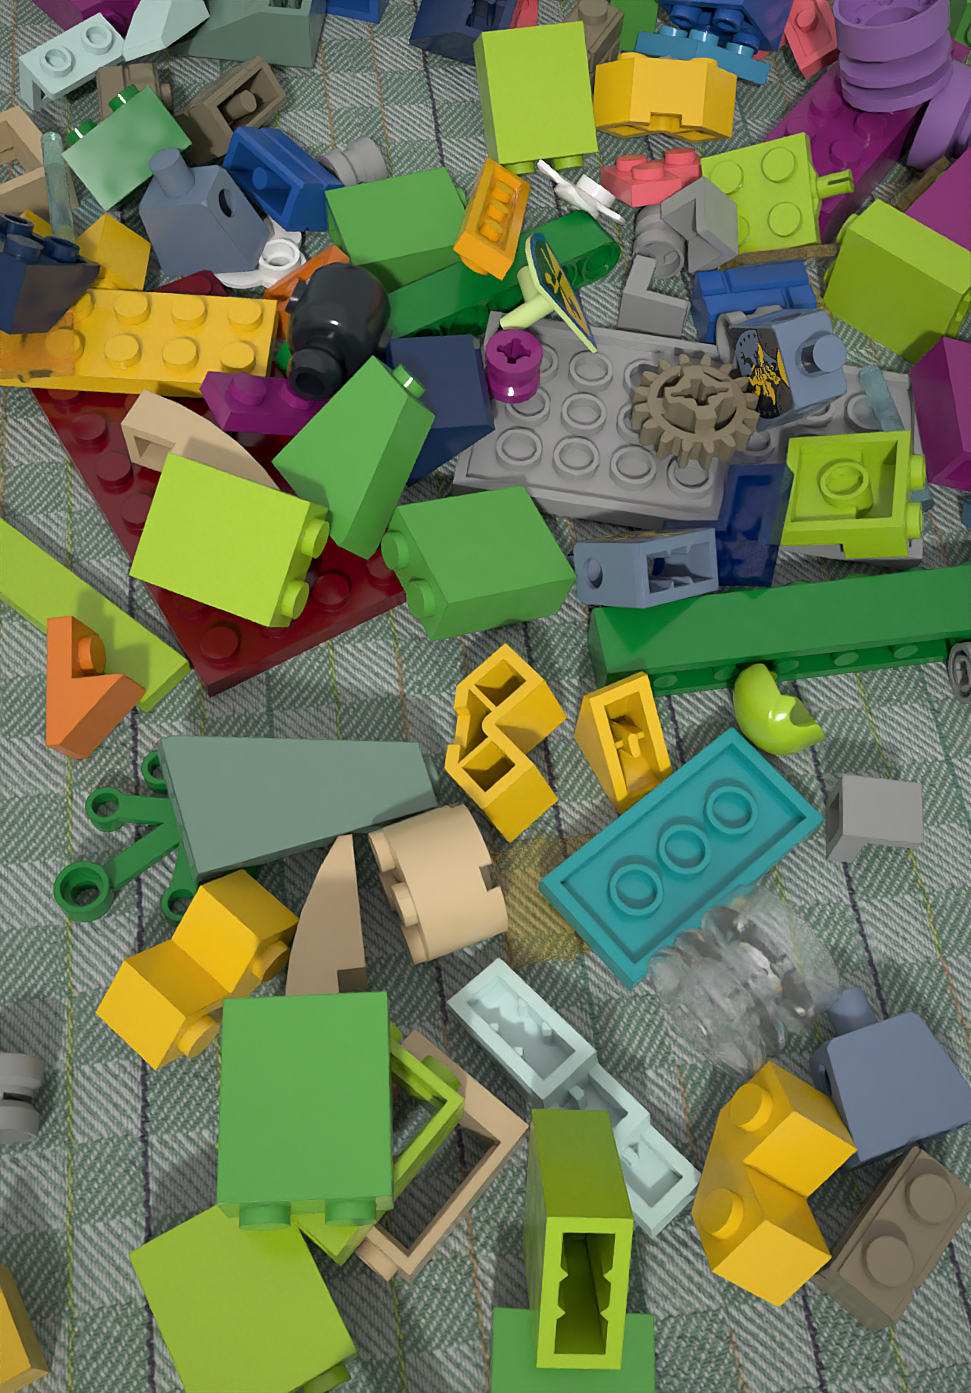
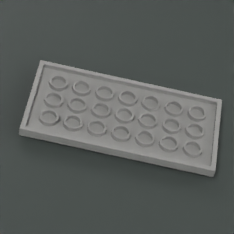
M490 311L481 352L484 369L487 366L485 363L486 345L493 335L504 331L499 319L508 313ZM540 319L523 330L536 337L542 346L543 358L539 368L540 385L536 394L529 400L518 404L498 401L489 394L495 430L459 454L452 483V497L524 485L539 512L649 530L715 528V539L718 541L901 570L918 567L923 559V533L922 539H909L908 557L849 559L845 557L843 544L781 546L778 536L789 438L911 430L914 454H923L911 378L908 374L843 365L847 392L842 397L811 416L759 433L755 429L754 435L750 437L746 451L743 453L735 450L731 463L727 465L717 457H712L709 470H703L696 459H689L685 469L678 468V456L670 454L667 458L660 461L656 458L659 447L656 443L643 447L639 443L642 430L632 429L631 427L633 415L631 405L635 387H640L642 374L645 370L656 373L658 361L662 359L668 361L673 367L678 366L680 354H686L692 364H700L704 355L710 356L711 367L719 369L722 363L718 355L717 346L590 326L598 349L597 352L592 353L566 322ZM740 369L731 370L730 377L732 379L742 377ZM924 490L913 491L912 502L922 503L924 528Z

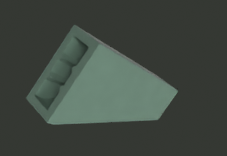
M173 735L160 739L157 753L193 884L233 873L240 869H247L334 844L338 836L352 834V838L366 835L391 824L428 812L438 807L436 797L440 795L441 791L435 765L431 759H423L418 742Z

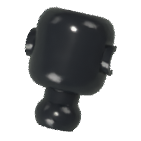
M334 262L316 269L305 283L299 280L284 310L289 313L285 335L289 351L292 355L288 361L287 377L292 389L305 399L322 401L331 398L340 389L342 381L352 378L373 355L377 357L382 354L392 337L394 330L388 328L392 309L387 290L379 279L366 269L351 263Z

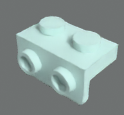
M100 12L18 57L21 98L33 111L53 100H57L95 78L99 67L116 66L125 59L121 51L125 40Z

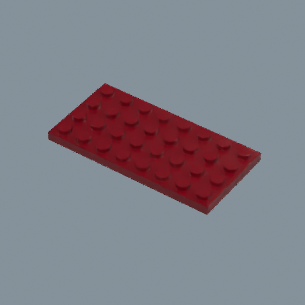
M205 269L148 291L229 297L213 272ZM272 360L270 377L286 379L275 361ZM27 387L132 566L161 476L159 471L131 462L122 431L121 422L140 394ZM162 396L179 403L221 429L204 398ZM223 431L237 441L265 469L281 491L299 497L271 462L295 436ZM328 535L326 545L320 556L311 560L304 581L309 584L307 602L300 616L297 619H291L289 627H267L140 580L209 698L407 602L406 593L394 570H390L384 562L381 542L377 551L366 560L339 547L330 535Z

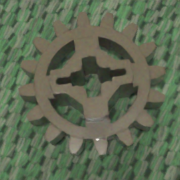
M680 354L678 366L673 367L668 361L662 359L658 361L656 373L647 370L643 372L640 387H635L631 405V410H633L631 427L632 429L642 430L639 441L642 447L655 443L659 446L656 456L658 460L662 461L670 454L678 456V468L685 469L689 459H696L703 470H709L712 457H717L727 465L731 463L735 450L743 453L746 451L750 437L754 435L760 413L755 411L759 400L758 394L746 393L749 379L746 376L736 379L730 377L731 364L726 363L719 369L711 367L710 356L704 355L700 364H692L686 354Z

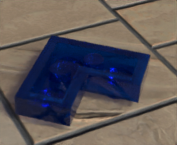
M786 463L730 465L718 520L664 521L662 530L715 528L719 586L771 587L795 474ZM655 558L651 575H658L662 572L665 564L664 558Z

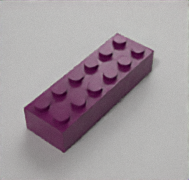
M951 37L952 50L950 53L952 60L955 59L966 63L971 48L955 41ZM839 59L763 141L767 142L805 132L810 137L812 164L819 177L851 169L853 181L851 182L854 184V192L822 199L818 218L821 245L795 251L812 261L818 258L839 233L846 220L860 208L912 146L931 101L930 99L915 107L894 112H868L854 108L843 98Z

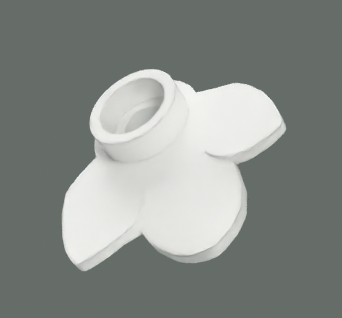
M539 160L537 163L539 170L557 183L554 188L555 193L577 210L581 209L589 212L595 220L602 213L619 225L626 223L622 216L610 209L616 197L584 174H582L575 185L553 170L543 160Z
M267 215L263 222L267 226L270 235L255 270L250 272L214 274L221 284L232 288L246 289L260 285L266 288L271 287L275 282L306 263L304 255L299 251L302 243L301 232H286Z

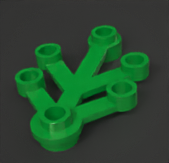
M155 750L144 758L141 772L146 785L151 791L158 794H168L164 778L152 776L153 771L160 766L157 755L158 750ZM109 786L94 790L86 800L85 811L96 829L103 832H113L123 827L125 823L157 825L158 827L102 866L89 861H79L65 867L56 877L53 886V895L63 913L73 921L82 923L95 921L104 916L111 908L114 901V892L178 848L171 886L164 892L161 898V909L167 922L172 927L177 928L184 914L177 915L171 912L173 904L180 898L188 897L193 899L201 882L193 884L170 798L122 794L120 790ZM107 802L119 804L117 810L112 815L105 817L97 815V810L101 805ZM260 865L246 870L255 880L260 875ZM86 889H96L99 891L97 899L86 906L76 904L77 897L82 891Z

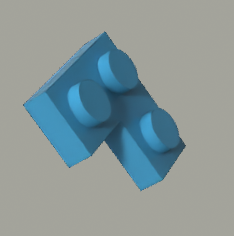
M661 25L659 34L639 31L634 52L652 58L668 55L686 61L693 58H711L718 61V67L737 75V81L764 86L771 66L752 59L755 50L750 47L727 42L725 49L717 46L719 37L716 35L692 29L689 34L684 30Z

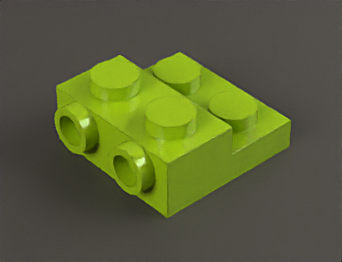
M911 430L789 438L778 524V536L781 546L843 544L846 559L908 557L909 539H922L923 533L922 503L912 502L913 491H923L926 487L925 454H914Z

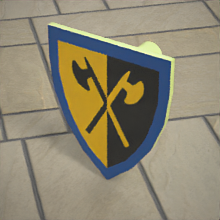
M533 233L526 240L525 248L529 266L521 268L517 274L524 303L499 319L503 330L519 329L523 331L555 310L591 352H597L598 349L584 310L560 262L544 235Z

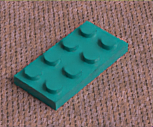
M730 727L541 879L538 890L622 984L631 991L813 834L825 818L733 727Z

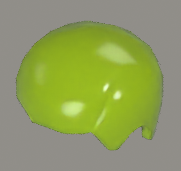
M752 664L740 672L734 683L733 691L734 714L741 732L751 744L766 753L786 756L800 752L824 740L826 737L824 731L815 722L799 698L780 693L774 681L777 678V674L774 671H768L764 664Z

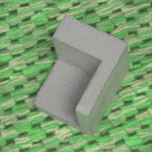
M705 176L661 202V219L688 240V271L693 276L697 272L712 271L739 255L737 204Z
M636 255L623 290L616 330L681 340L691 303L688 300L651 291L657 259Z
M842 774L826 800V860L852 863L866 843L916 849L924 841L922 783Z

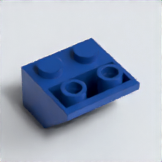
M656 0L669 15V20L681 30L689 34L692 29L716 35L719 37L717 46L725 47L727 42L754 49L753 55H756L759 50L778 51L794 0Z

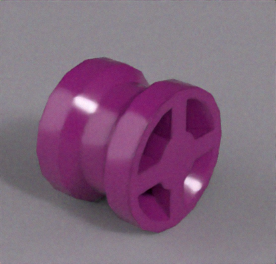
M507 329L497 332L489 339L485 351V363L487 366L484 370L488 392L493 398L504 403L518 404L529 400L536 394L540 385L539 368L543 358L542 346L536 337L529 332L519 329Z

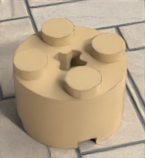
M459 802L451 805H444L368 833L374 857L381 871L377 873L382 893L390 912L398 911L403 925L399 926L400 933L413 965L424 961H431L508 930V915L501 887L492 888L487 865L492 864L491 857L474 818L464 804L459 805Z

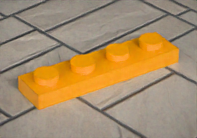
M489 157L486 158L477 173L453 250L460 254L463 263L473 271L483 275L490 273L502 281L514 262L531 184Z

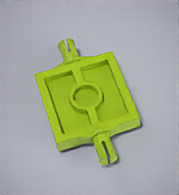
M805 132L700 159L702 177L705 176L737 204L739 255L718 268L820 246L821 238L818 218L822 199L854 192V184L851 182L853 181L851 169L819 177L812 164L810 137Z

